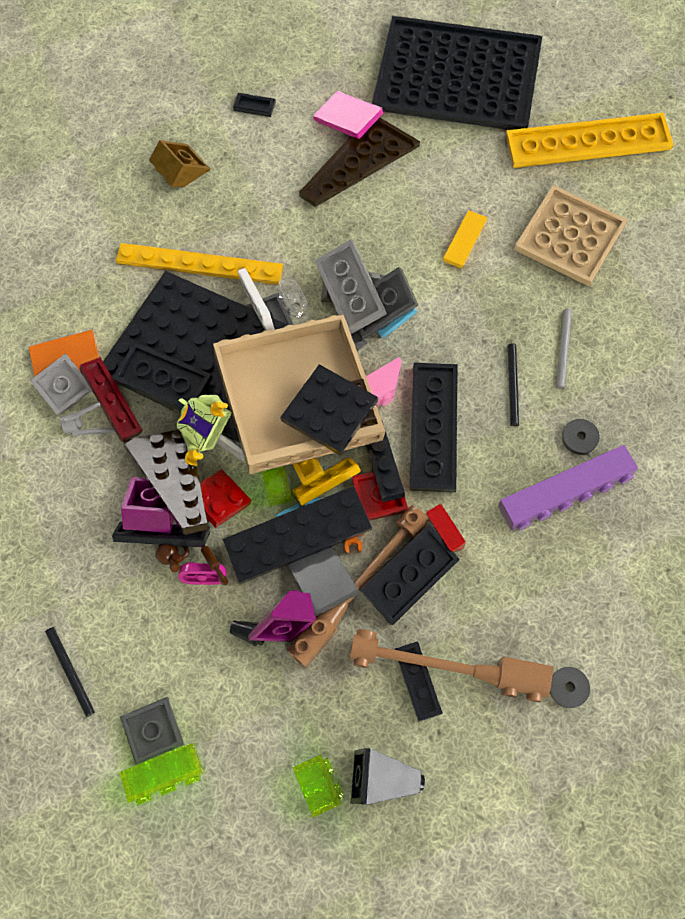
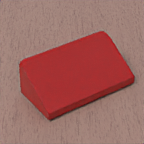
M442 504L426 512L427 516L449 550L454 552L464 549L466 541Z

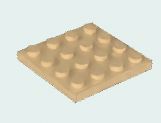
M553 185L517 241L514 250L590 287L628 220Z

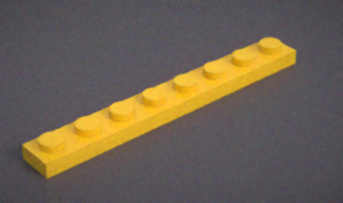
M127 243L120 244L116 257L117 264L240 280L238 270L246 268L253 282L280 285L283 272V264Z

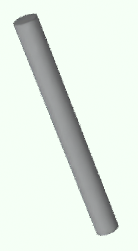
M571 309L563 310L556 388L565 389L572 317Z

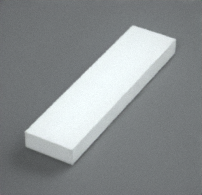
M246 268L238 270L242 287L264 329L275 330L270 312Z

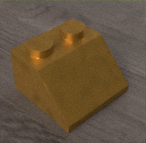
M159 140L149 159L154 165L155 170L162 174L166 182L172 187H185L211 170L188 144Z

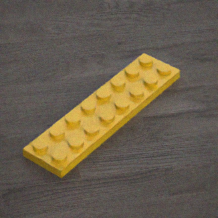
M664 112L507 130L506 140L513 168L671 150L674 145Z

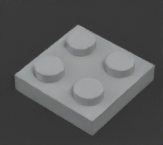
M66 353L30 380L58 416L92 392L83 374Z

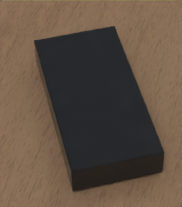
M238 93L233 110L271 117L276 99Z

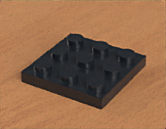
M319 364L280 418L283 423L341 455L378 402V397Z

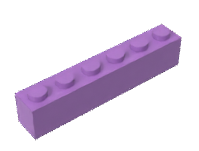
M622 445L500 500L498 507L510 530L518 528L520 531L529 527L531 521L537 518L539 521H543L552 515L551 512L557 509L563 512L572 507V503L580 500L582 503L591 499L593 493L597 491L605 493L614 487L613 484L619 481L621 484L631 481L634 478V473L638 470V466L625 445Z

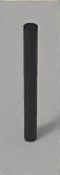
M515 343L508 344L510 426H519L517 346Z
M55 628L47 629L45 633L87 718L95 713L93 706Z

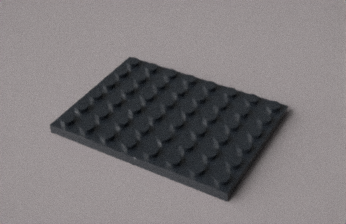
M392 15L372 104L382 107L383 112L506 130L528 128L543 36Z
M165 271L103 362L113 377L132 345L136 342L210 373L213 379L203 395H217L223 403L228 404L214 356L213 344L224 339L232 340L247 334L262 333L265 329L254 309ZM271 317L275 330L288 325ZM131 390V391H133V392H135V393H137V394H139V395H141V396H143V397H146V398H148V399H150V400H152V401H154V402H156V403H158V404H160V405H162V406H164V407H166V408H168V409H170V410H172V411L177 412V411H176L173 407H171V406H168V405H166V404H164V403H161V402H159V401H157V400H154V399H152V398H150V397H148V396H145V395H143V394H141V393H138V392H136V391H134V390ZM228 404L227 408H225V409L231 411V410H230V407H229V404ZM231 414L221 434L240 443Z

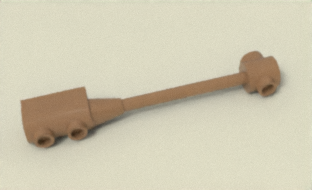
M411 505L396 522L399 531L354 582L358 591L375 574L406 536L412 538L429 521L428 517L419 508ZM354 597L315 616L316 621L297 637L286 650L287 653L304 668H307L337 633V626L347 610L348 604Z
M358 629L357 635L354 634L349 659L354 660V666L368 668L369 663L374 664L376 657L472 675L474 678L502 689L501 695L508 697H517L518 692L527 694L526 700L542 702V697L548 698L550 693L553 666L509 657H502L498 662V666L475 664L474 666L378 647L379 639H376L377 633L370 630Z

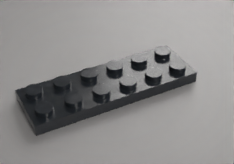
M413 363L409 488L411 491L456 492L458 364Z
M352 486L224 538L223 542L238 582L242 584L372 530V526L357 491Z

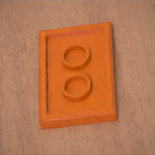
M93 330L29 346L34 376L38 375L65 353L78 369L80 364L99 358Z

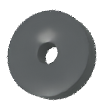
M585 419L570 421L562 432L564 446L570 452L578 455L592 452L600 439L597 427ZM577 434H582L584 439H578Z
M563 667L552 675L550 695L558 705L565 708H576L586 702L590 694V683L582 671L574 667ZM566 683L573 685L574 689L572 692H568L565 689Z

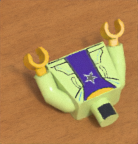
M201 395L199 398H191L188 402L181 398L174 406V409L181 414L177 428L182 432L187 445L186 464L197 466V459L202 460L203 454L200 451L214 448L232 414L231 411L225 409L228 404L223 403L217 395Z

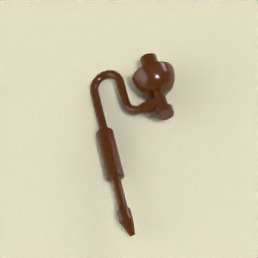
M163 544L158 545L155 557L161 564L170 565L171 572L175 573L180 569L178 563L184 561L190 551L188 546H182L185 553L181 556L177 546ZM206 545L201 547V553L210 568L216 571L220 578L219 581L223 586H226L228 579L219 569L220 564L210 547Z

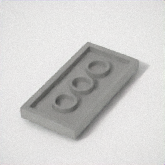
M352 239L315 260L338 315L344 314L350 334L387 314Z

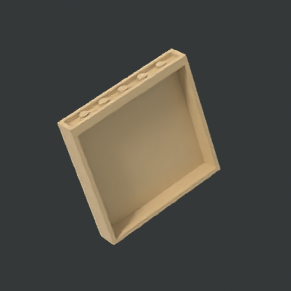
M344 314L338 316L331 315L316 321L309 320L298 325H287L276 330H265L254 335L247 334L232 340L224 339L213 344L214 356L249 474L335 453L283 423L280 418L319 364L349 381L364 379L367 391L372 393ZM376 405L373 408L376 422L371 423L370 421L366 425H361L345 450L383 441L385 428Z

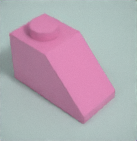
M400 357L366 376L372 394L378 397L377 407L381 404L382 406L390 404L394 399L393 397H395L401 371L402 360Z

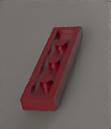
M101 357L80 364L79 369L100 403L120 441L123 442V440L140 435L143 430L116 383L113 381Z

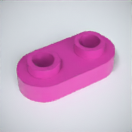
M187 562L180 566L178 579L185 584H221L216 571L212 570L208 563ZM220 564L219 569L226 576L227 570Z

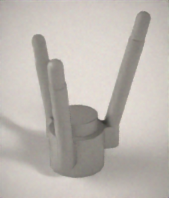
M99 402L76 413L60 417L63 431L66 434L72 433L73 437L115 432L114 428L80 430V427H83L81 416L99 407Z

